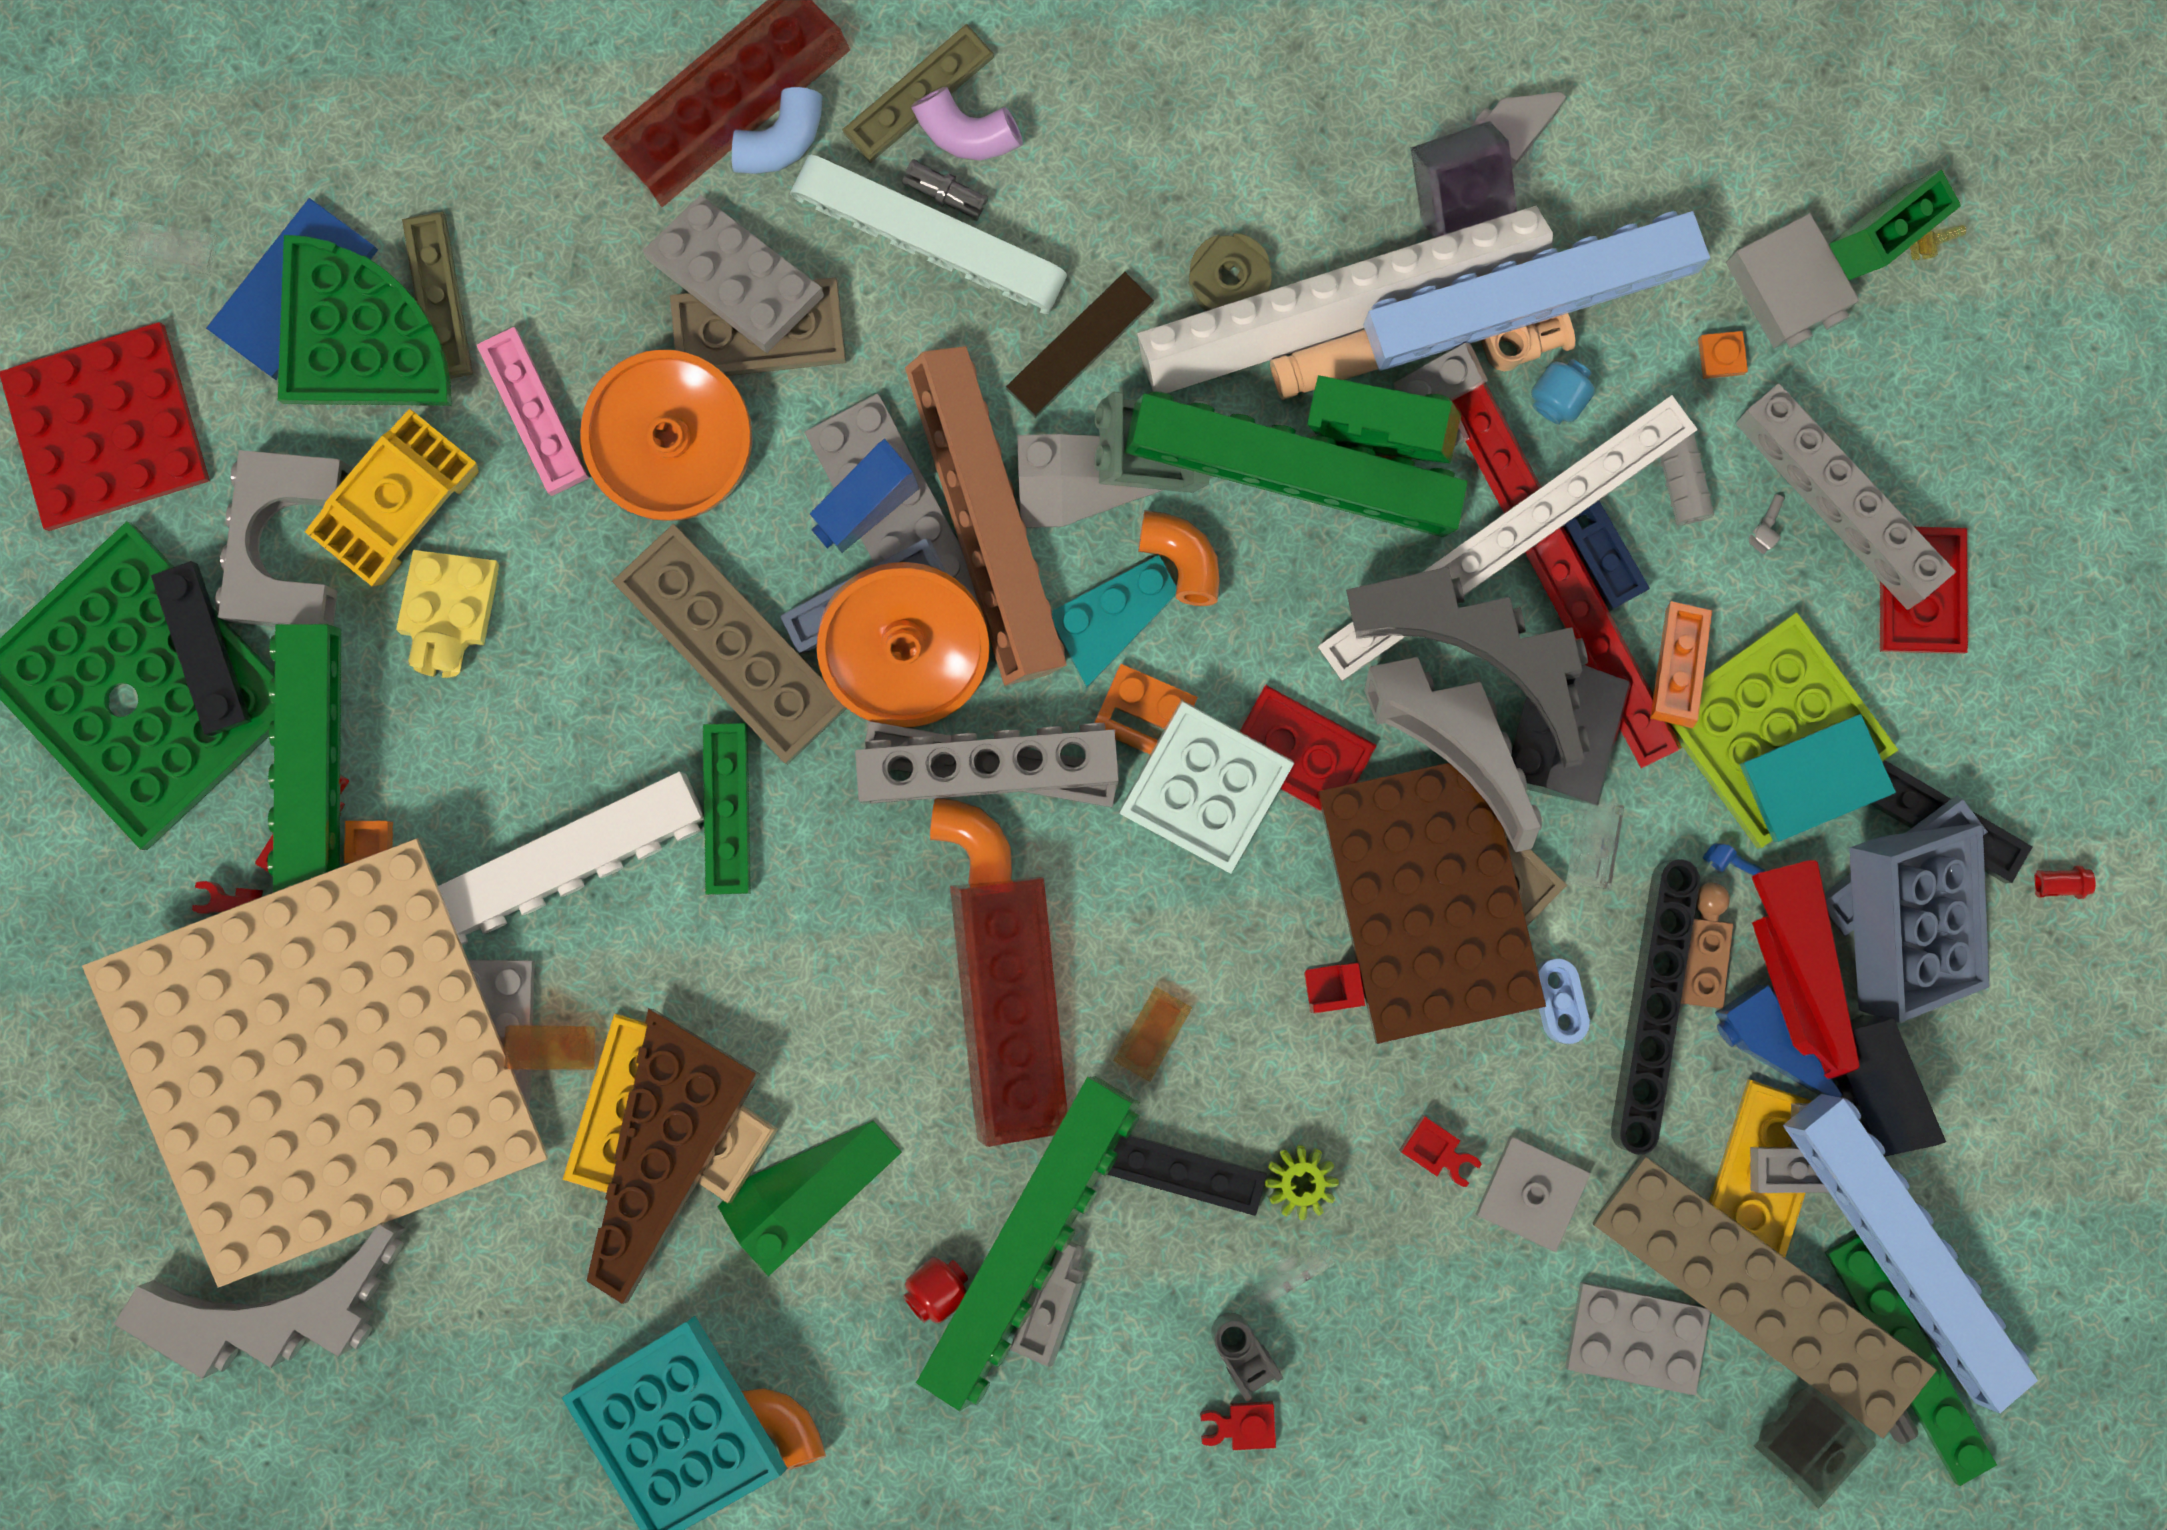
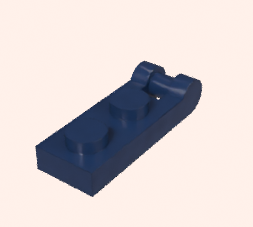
M1597 501L1563 525L1609 611L1650 589L1600 501ZM1586 514L1591 520L1592 525L1582 530L1577 519Z

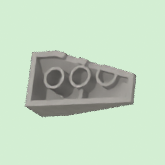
M1070 434L1018 435L1020 514L1026 528L1064 527L1078 520L1103 513L1114 507L1163 490L1099 484V471L1095 469L1094 457L1100 442V436Z

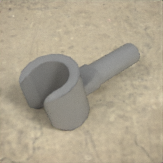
M1778 494L1774 495L1766 516L1753 531L1756 538L1752 534L1749 537V543L1761 554H1765L1767 550L1772 549L1781 538L1771 528L1784 501V497Z

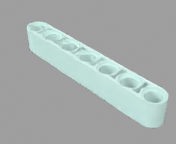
M808 155L790 192V195L800 203L803 200L817 206L815 210L837 220L843 217L854 222L853 227L874 237L880 234L891 239L890 244L912 254H915L916 251L929 257L927 261L951 272L953 268L966 274V279L988 289L990 285L1004 291L1003 296L1025 306L1029 302L1041 308L1040 312L1043 314L1050 313L1067 277L1063 269L1045 259L815 155Z

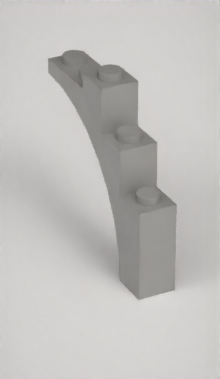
M393 1220L378 1224L360 1250L332 1276L307 1291L285 1299L255 1304L216 1303L184 1295L152 1280L136 1287L114 1325L202 1379L218 1370L221 1372L226 1370L236 1357L239 1349L270 1368L285 1359L290 1361L303 1346L305 1337L339 1357L352 1348L358 1350L370 1335L373 1327L367 1323L374 1311L365 1307L360 1302L366 1303L370 1300L381 1283V1280L376 1277L384 1263L390 1265L400 1253L404 1242L399 1240L405 1227Z

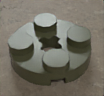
M1233 233V236L1225 235L1219 237L1220 235L1210 237L1198 247L1191 260L1188 284L1193 298L1202 309L1209 311L1270 290L1272 280L1270 260L1265 249L1256 240L1244 234ZM1233 267L1239 270L1237 278L1240 282L1236 285L1233 283L1229 285L1224 284L1220 270L1224 268L1230 271Z

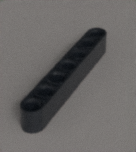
M1684 859L1660 863L1653 871L1611 1125V1137L1614 1143L1619 1148L1636 1155H1644L1656 1147L1662 1123L1700 885V874L1697 867ZM1673 867L1678 869L1683 876L1682 886L1677 891L1673 890L1667 882L1668 872ZM1667 909L1676 917V926L1669 933L1660 924L1661 915ZM1659 952H1664L1668 956L1670 963L1668 970L1663 975L1658 974L1653 966V960ZM1657 994L1663 1002V1008L1661 1013L1653 1018L1647 1011L1646 1003L1651 995ZM1650 1036L1655 1041L1656 1051L1651 1058L1645 1060L1640 1053V1044L1644 1038ZM1644 1079L1649 1085V1094L1645 1100L1637 1102L1633 1096V1087L1637 1081ZM1638 1122L1642 1127V1137L1637 1143L1630 1145L1626 1139V1130L1630 1124Z

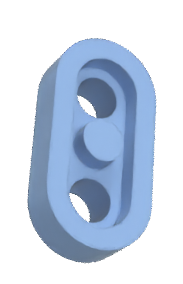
M1545 960L1537 966L1546 1007L1539 1008L1544 1031L1550 1039L1557 1043H1577L1586 1036L1590 1025L1579 974L1576 968L1567 960ZM1552 972H1555L1560 978V983L1556 988H1552L1548 984V976ZM1562 1014L1567 1015L1570 1019V1025L1566 1030H1562L1558 1026V1018Z

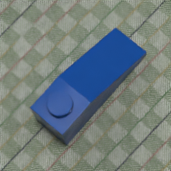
M1756 985L1724 1006L1723 1009L1721 1008L1715 1012L1721 1021L1717 1025V1029L1722 1038L1731 1047L1737 1045L1740 1050L1818 1095L1842 1096L1833 1080L1827 1079L1824 1076V1070L1818 1058L1814 1054L1803 1056L1793 1046L1778 999L1769 985Z

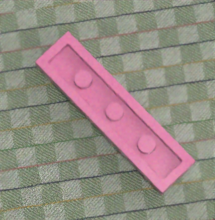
M512 327L477 344L476 346L547 493L554 496L589 479L519 331Z

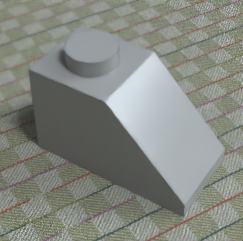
M1561 92L1501 99L1492 111L1486 107L1471 126V129L1476 133L1470 145L1510 174L1558 113L1567 97Z

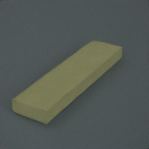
M965 24L842 129L843 134L871 163L918 123L911 108L913 103L925 95L946 86L950 94H952L994 58V53L969 25Z
M437 212L402 219L415 300L428 316L440 339L447 360L450 379L473 375L446 215L444 212Z

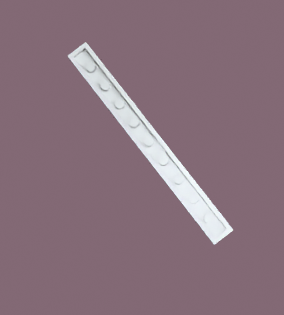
M1671 395L1423 572L1449 567L1451 578H1460L1463 594L1466 595L1694 434L1698 429L1673 395ZM1351 622L1320 644L1318 648L1343 682L1406 636L1386 635L1356 639L1354 625Z

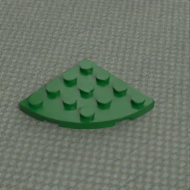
M284 235L277 400L282 404L452 406L451 381L442 344L428 316L409 291L385 269L365 256L339 247L330 241L307 236Z

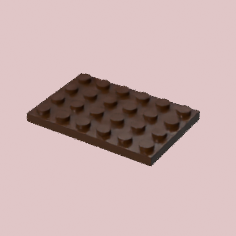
M1445 763L1318 792L1356 962L1359 963L1362 987L1375 1044L1546 1007L1504 828L1485 799L1450 763Z

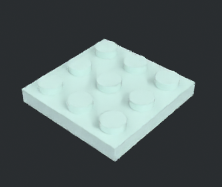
M1180 700L1121 805L1119 814L1231 874L1293 767L1294 762L1187 702Z

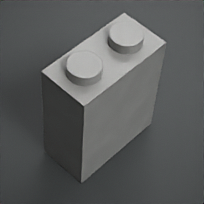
M1811 213L1736 251L1726 262L1774 349L1787 343L1790 349L1800 345L1813 337L1810 330L1821 324L1824 325L1826 330L1840 324L1850 317L1847 310L1859 301Z

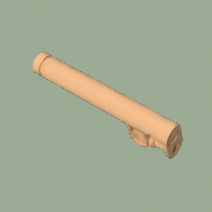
M1567 313L1483 339L1481 343L1491 366L1500 371H1511L1518 367L1519 364L1540 358L1543 352L1562 347L1565 351L1574 349L1575 334L1569 314ZM1365 330L1291 353L1289 357L1285 355L1270 360L1271 374L1279 397L1282 400L1296 396L1299 392L1306 393L1315 390L1318 375L1346 380L1378 369ZM1499 342H1511L1517 349V355L1507 356L1502 353L1499 348Z

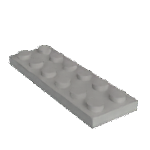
M878 393L804 432L834 488L885 438L913 471L919 490L861 537L874 564L882 562L925 538L931 539L947 574L964 585L978 603L961 546Z

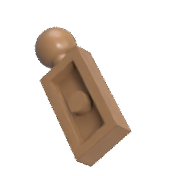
M1706 883L1698 891L1696 907L1702 914L1701 919L1694 918L1681 1004L1723 1009L1733 924L1719 921V915L1723 914L1729 907L1730 896L1726 888L1718 883Z

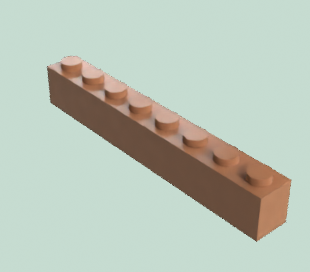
M966 346L923 351L905 367L974 591L986 621L988 635L1004 686L1050 675L1067 666L1064 657V647L1058 638L1054 626L1051 605L1046 599L1039 578V567L1031 553L1026 537V526L1019 515L1014 499V488L1007 477L1001 458V447L995 439L989 420V409L983 400L978 385L975 365L970 359Z

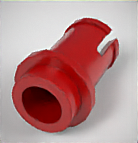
M2081 865L2074 866L2072 870H2037V873H2034L2035 894L2038 898L2074 895L2077 899H2084L2095 891L2096 881L2093 871L2085 869Z

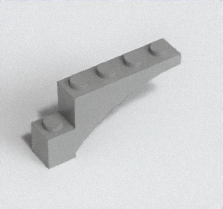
M1418 657L1369 667L1364 691L1377 725L1386 723L1422 742L1447 760L1474 786L1488 803L1502 824L1514 851L1519 852L1532 849L1538 832L1542 828L1541 814L1538 807L1530 803L1526 793L1527 783L1522 769L1516 768L1511 757L1512 747L1509 736L1506 732H1501L1497 722L1495 702L1492 697L1486 696L1481 682L1434 691L1433 679L1429 672H1424Z

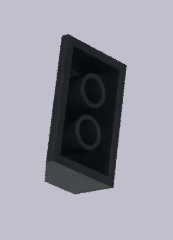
M1581 665L1582 672L1580 677L1566 681L1567 685L1575 684L1580 709L1574 710L1577 727L1585 726L1590 745V752L1583 753L1585 759L1582 765L1564 768L1551 731L1537 707L1527 696L1512 747L1511 757L1516 768H1521L1525 775L1527 790L1598 806L1631 683L1591 667Z
M1862 1015L1850 1020L1859 1068L1836 1077L1838 1082L1836 1086L1842 1094L1840 1098L1848 1099L1860 1112L1861 1118L1859 1121L1867 1133L1873 1135L1885 1149L1883 1156H1891L1945 1143V1137L1894 1018Z

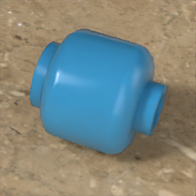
M1573 359L1568 364L1557 361L1552 362L1531 390V395L1535 401L1533 408L1543 417L1558 425L1562 421L1572 422L1576 420L1595 394V388L1588 379L1592 374L1591 371Z

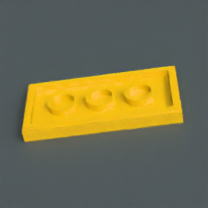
M617 1013L614 1014L562 1180L607 1193L608 1184L612 1183L617 1161L614 1158L628 1095L633 1090L638 1063H636L639 1047H642L647 1028L645 1022Z
M1747 1079L1709 1202L1786 1257L1805 1193H1757L1751 1191L1750 1147H1791V1137L1783 1127L1791 1119V1103H1811L1812 1101Z

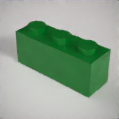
M1941 169L1901 187L1833 240L1829 246L1848 280H1852L1890 264L1960 208L1961 204Z

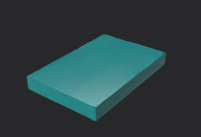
M1861 714L1739 764L1774 843L1896 793Z

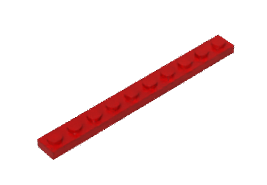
M1486 382L1452 401L1461 413V421L1470 438L1466 440V443L1504 514L1542 488ZM1562 526L1525 553L1565 628H1573L1575 639L1583 638L1588 663L1585 665L1631 683L1619 729L1642 769L1680 750L1682 746L1668 722L1650 719L1654 694Z

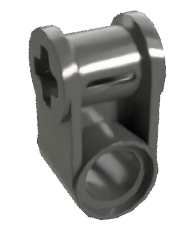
M1227 1312L1220 1315L1214 1321L1211 1333L1218 1353L1227 1365L1226 1368L1246 1401L1252 1399L1253 1392L1275 1379L1279 1382L1284 1379L1265 1346L1260 1344L1248 1322L1241 1315ZM1229 1327H1239L1243 1330L1242 1339L1234 1345H1227L1221 1341L1222 1333Z

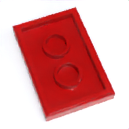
M1914 526L1956 573L1928 597L1908 610L1880 581V652L1968 653L1967 528Z
M1266 684L1240 729L1241 733L1293 760L1294 765L1280 790L1320 812L1322 811L1318 792L1357 783L1377 746Z

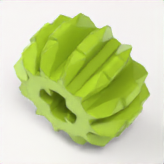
M1303 1145L1296 1146V1159L1292 1160L1286 1149H1282L1279 1153L1286 1164L1283 1167L1273 1161H1270L1268 1164V1168L1274 1173L1279 1174V1177L1266 1178L1264 1185L1268 1188H1280L1273 1192L1268 1199L1272 1204L1285 1200L1281 1208V1213L1285 1216H1289L1296 1205L1297 1215L1300 1220H1306L1308 1215L1307 1206L1310 1205L1318 1216L1324 1213L1323 1208L1318 1203L1320 1198L1328 1203L1335 1201V1197L1330 1192L1325 1191V1187L1339 1185V1180L1336 1177L1324 1176L1334 1168L1333 1162L1327 1160L1318 1165L1322 1152L1317 1148L1311 1151L1308 1160H1306V1150ZM1305 1172L1310 1173L1311 1175L1307 1177L1312 1183L1309 1190L1301 1188L1298 1193L1293 1192L1292 1190L1296 1188L1291 1182L1293 1176L1302 1177Z

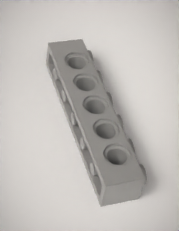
M1779 383L1753 404L1736 422V425L1773 467L1907 610L1928 597L1956 573L1947 561Z
M1091 723L1079 725L1080 732L1063 733L1062 727L1053 726L1037 728V736L1020 737L1019 730H1002L994 732V739L977 740L976 733L951 735V742L935 744L934 737H914L908 739L909 746L891 747V740L865 742L866 749L855 750L859 802L862 804L1118 784L1115 729L1105 730V723ZM1069 745L1081 747L1086 754L1085 761L1082 765L1075 768L1064 765L1060 758L1063 749ZM1033 748L1042 754L1043 761L1038 769L1026 771L1019 766L1018 757L1025 749ZM983 752H993L999 757V767L992 774H982L976 770V759ZM942 755H950L956 760L955 772L946 778H940L933 772L934 761ZM900 758L909 759L913 764V773L905 781H896L890 774L892 764Z

